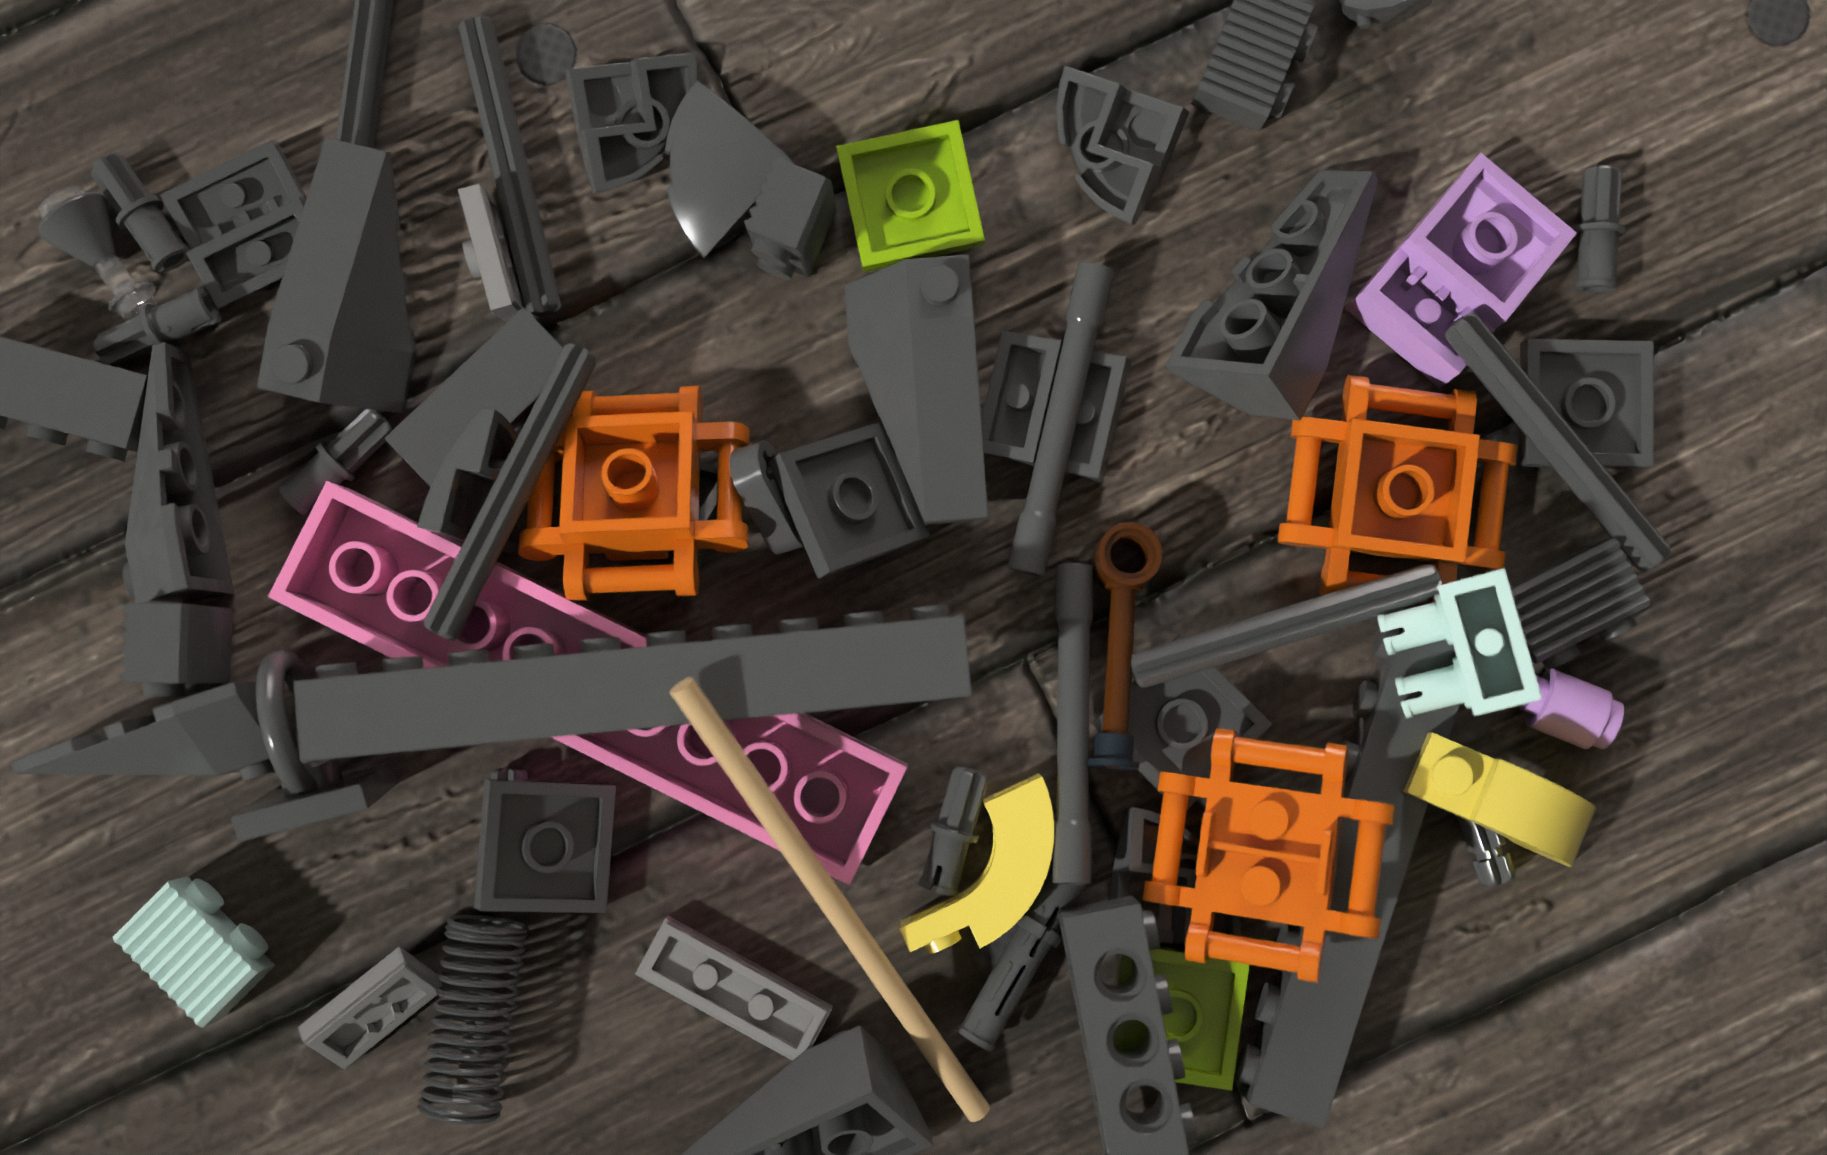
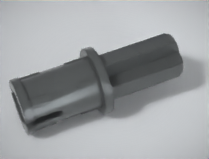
M112 153L97 159L93 163L92 178L118 215L115 220L118 227L122 230H129L150 260L155 272L164 273L184 263L188 259L186 252L190 251V248L183 243L163 214L164 203L157 195L149 194L122 155Z
M1599 165L1589 167L1583 173L1580 224L1573 227V230L1577 232L1575 236L1579 237L1577 282L1575 283V290L1578 292L1609 293L1617 289L1618 238L1624 236L1626 230L1624 225L1619 224L1622 172L1620 168Z
M200 285L192 291L157 307L152 304L144 305L140 308L139 316L99 333L93 342V348L103 364L118 367L151 352L152 345L165 342L175 347V341L198 330L220 323L222 318L221 311L217 309L207 289Z
M365 409L328 445L320 442L316 446L319 453L286 484L279 488L280 494L300 514L309 517L326 481L342 485L346 480L354 482L358 477L355 471L386 442L384 438L393 430L391 424L378 411Z
M955 767L952 771L938 821H932L929 829L935 833L923 875L919 879L918 884L921 887L932 890V887L936 886V893L957 896L958 885L970 843H977L979 838L974 829L989 781L988 776L984 773L967 767Z

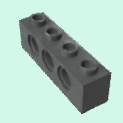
M1133 896L1057 910L1104 1155H1189L1187 1145L1198 1142L1197 1131L1190 1104L1179 1105L1175 1080L1185 1078V1070L1177 1039L1167 1040L1162 1015L1172 1013V1002L1165 975L1154 976L1150 950L1160 949V942L1152 910L1142 911L1141 904ZM1116 954L1131 957L1133 971L1127 981L1119 985H1109L1101 981L1100 970L1106 959ZM1126 1020H1139L1145 1024L1143 1040L1137 1046L1130 1049L1115 1046L1113 1044V1034L1117 1026ZM1141 1085H1149L1158 1090L1157 1100L1149 1110L1136 1113L1125 1107L1126 1098L1134 1088Z

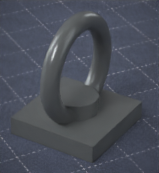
M276 650L269 653L260 664L256 680V705L260 729L267 753L280 779L282 788L270 790L231 816L238 842L366 810L398 784L392 759L341 772L337 758L308 761V763L304 764L300 762L285 710L284 681L295 699L293 681L314 678L303 661L294 653L286 650Z

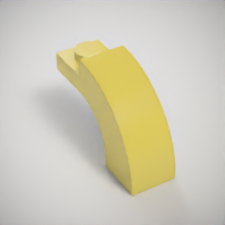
M1433 732L1427 734L1403 791L1406 794L1508 838L1509 842L1567 867H1572L1596 810V807L1586 799L1551 781L1504 760L1491 758Z
M1039 773L983 799L993 831L992 851L988 863L978 879L964 891L958 893L957 896H952L900 920L899 929L910 952L923 946L927 955L946 949L962 939L958 930L968 925L979 948H982L1009 931L1031 907L1046 879L1054 846L1053 808L1043 776Z

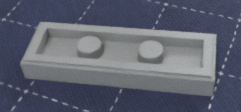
M670 916L664 919L635 975L792 1061L813 1046L833 1005Z

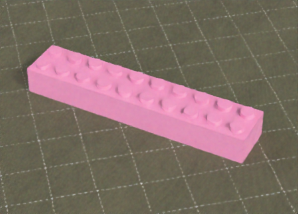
M326 481L268 595L269 598L390 658L422 656L423 668L449 666L448 653L488 650L489 662L515 660L514 647L554 643L555 656L581 653V640L620 637L621 649L647 647L646 634L579 601L567 600L565 594L496 561L458 638L454 641L447 640L428 631L424 626V619L463 544L451 538L418 528L417 521L350 488ZM806 713L724 720L723 722L829 875L850 885L908 764ZM692 724L551 737L779 850Z

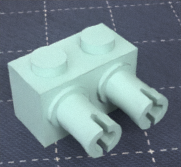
M1505 569L1437 586L1439 594L1434 595L1435 602L1386 615H1378L1381 632L1398 628L1405 629L1403 634L1383 639L1389 656L1399 651L1442 640H1447L1448 645L1454 644L1457 657L1452 658L1453 665L1407 677L1400 676L1395 678L1399 696L1416 691L1423 693L1420 697L1401 702L1407 719L1412 718L1413 715L1462 703L1465 704L1466 709L1472 708L1473 715L1476 716L1542 700Z

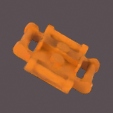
M1348 375L1342 393V421L1313 417H1302L1301 421L1292 420L1290 438L1296 439L1287 520L1286 523H1280L1277 543L1326 549L1325 563L1320 576V596L1388 576L1348 570L1350 552L1430 562L1437 569L1442 585L1456 581L1458 566L1482 571L1504 569L1506 552L1500 550L1509 466L1516 465L1518 446L1506 442L1480 439V435L1473 434L1477 405L1475 391L1454 389L1451 394L1370 384L1368 377ZM1367 409L1447 419L1448 431L1366 420ZM1321 442L1339 444L1329 528L1311 525ZM1478 462L1483 464L1474 547L1467 546ZM1435 599L1430 600V601H1427V602H1424V603H1420V604H1417V605H1424V604L1432 603V602H1435Z
M700 385L681 386L679 393L597 396L595 390L583 391L572 412V417L569 418L565 425V429H563L528 498L526 529L519 533L518 554L525 559L533 561H546L555 558L557 555H564V593L566 599L570 601L588 600L592 593L675 590L677 596H697L699 592L698 549H714L724 553H735L748 548L749 527L746 523L742 522L743 501L732 480L730 456L734 449L750 445V429L748 426L738 422L702 423L703 396ZM700 451H715L718 453L717 520L699 521ZM563 458L559 527H552L555 463ZM669 550H674V564L589 568L590 554L605 553L610 561L666 559L669 557Z
M1216 728L1211 750L1210 779L1160 772L1157 791L1163 792L1153 873L1152 880L1145 881L1142 900L1192 908L1191 922L1185 945L1186 961L1206 964L1208 958L1295 972L1297 973L1298 980L1318 983L1323 963L1326 931L1379 939L1381 918L1375 917L1385 829L1386 825H1393L1395 805L1343 798L1348 763V745L1327 743L1326 749L1242 738L1238 737L1237 730ZM1235 763L1322 775L1321 794L1233 782ZM1189 796L1207 798L1201 827L1195 888L1177 885ZM1343 818L1359 821L1348 913L1332 910ZM1215 912L1303 926L1301 946L1213 932Z

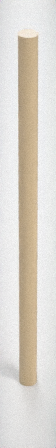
M688 677L676 684L670 690V694L968 1120L970 1122H977L983 1119L990 1111V1105L693 677Z

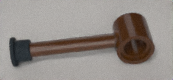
M1135 522L1120 523L1109 529L1093 550L1090 565L1094 569L1095 581L1100 587L1111 593L1102 733H1096L1094 758H1088L1087 766L1119 770L1139 769V762L1133 761L1134 736L1128 735L1132 675L1130 663L1133 655L1136 593L1143 592V586L1158 571L1162 562V547L1152 530ZM1117 545H1126L1133 548L1140 557L1141 567L1139 572L1128 574L1119 571L1111 561V548Z

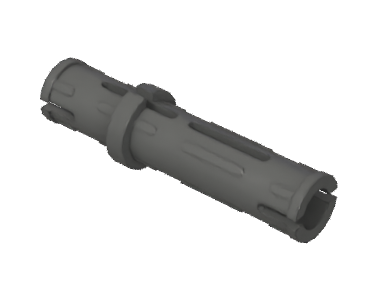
M1053 864L1049 869L1050 872L1031 907L1016 923L1019 926L994 969L989 974L986 983L964 1021L956 1029L962 1036L989 1052H992L995 1048L994 1044L1017 1004L1024 996L1028 985L1051 945L1058 948L1063 939L1058 934L1061 928L1057 910L1074 907L1082 891L1088 886L1087 884L1052 883Z

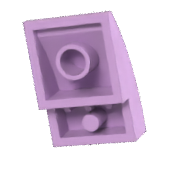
M1480 153L1412 229L1345 309L1440 389L1460 374L1467 365L1445 339L1446 330L1463 315L1474 312L1493 333L1496 328L1507 321L1577 232L1485 155Z

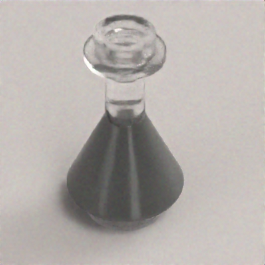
M69 186L56 191L42 202L38 209V213L42 218L38 228L39 237L50 245L92 266L115 296L108 305L112 315H121L124 321H128L139 316L140 308L144 305H157L158 301L154 297L156 292L154 284L150 281L136 283L116 255L108 200L99 193H86L81 186Z

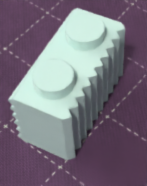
M186 876L168 881L113 936L115 943L122 946L123 952L131 955L132 961L140 964L141 970L149 973L150 979L158 982L159 988L166 991L168 997L175 1000L178 1007L185 1010L187 1016L194 1019L197 1026L204 1028L225 1017L273 969L275 964L264 954L268 950V945L255 929L244 923L236 926L220 910L224 905L223 898L210 884L201 879H194L192 881Z

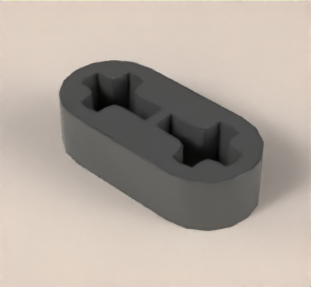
M760 441L734 449L730 456V472L733 483L770 550L775 554H782L803 548L804 545L768 462L778 455L773 445L768 441Z

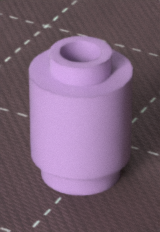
M1553 668L1548 669L1541 677L1536 675L1542 700L1519 705L1520 710L1526 712L1525 723L1528 727L1582 749H1589L1594 746L1603 750L1613 742L1623 721L1624 705L1612 699L1610 691Z

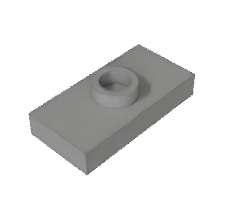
M480 184L458 189L471 240L463 242L467 265L474 278L482 277L490 310L503 322L509 321L523 307L525 308L497 202L486 188Z
M399 946L298 1027L302 1042L341 1068L346 1069L438 994L435 990L442 987L441 980L437 977L438 974Z

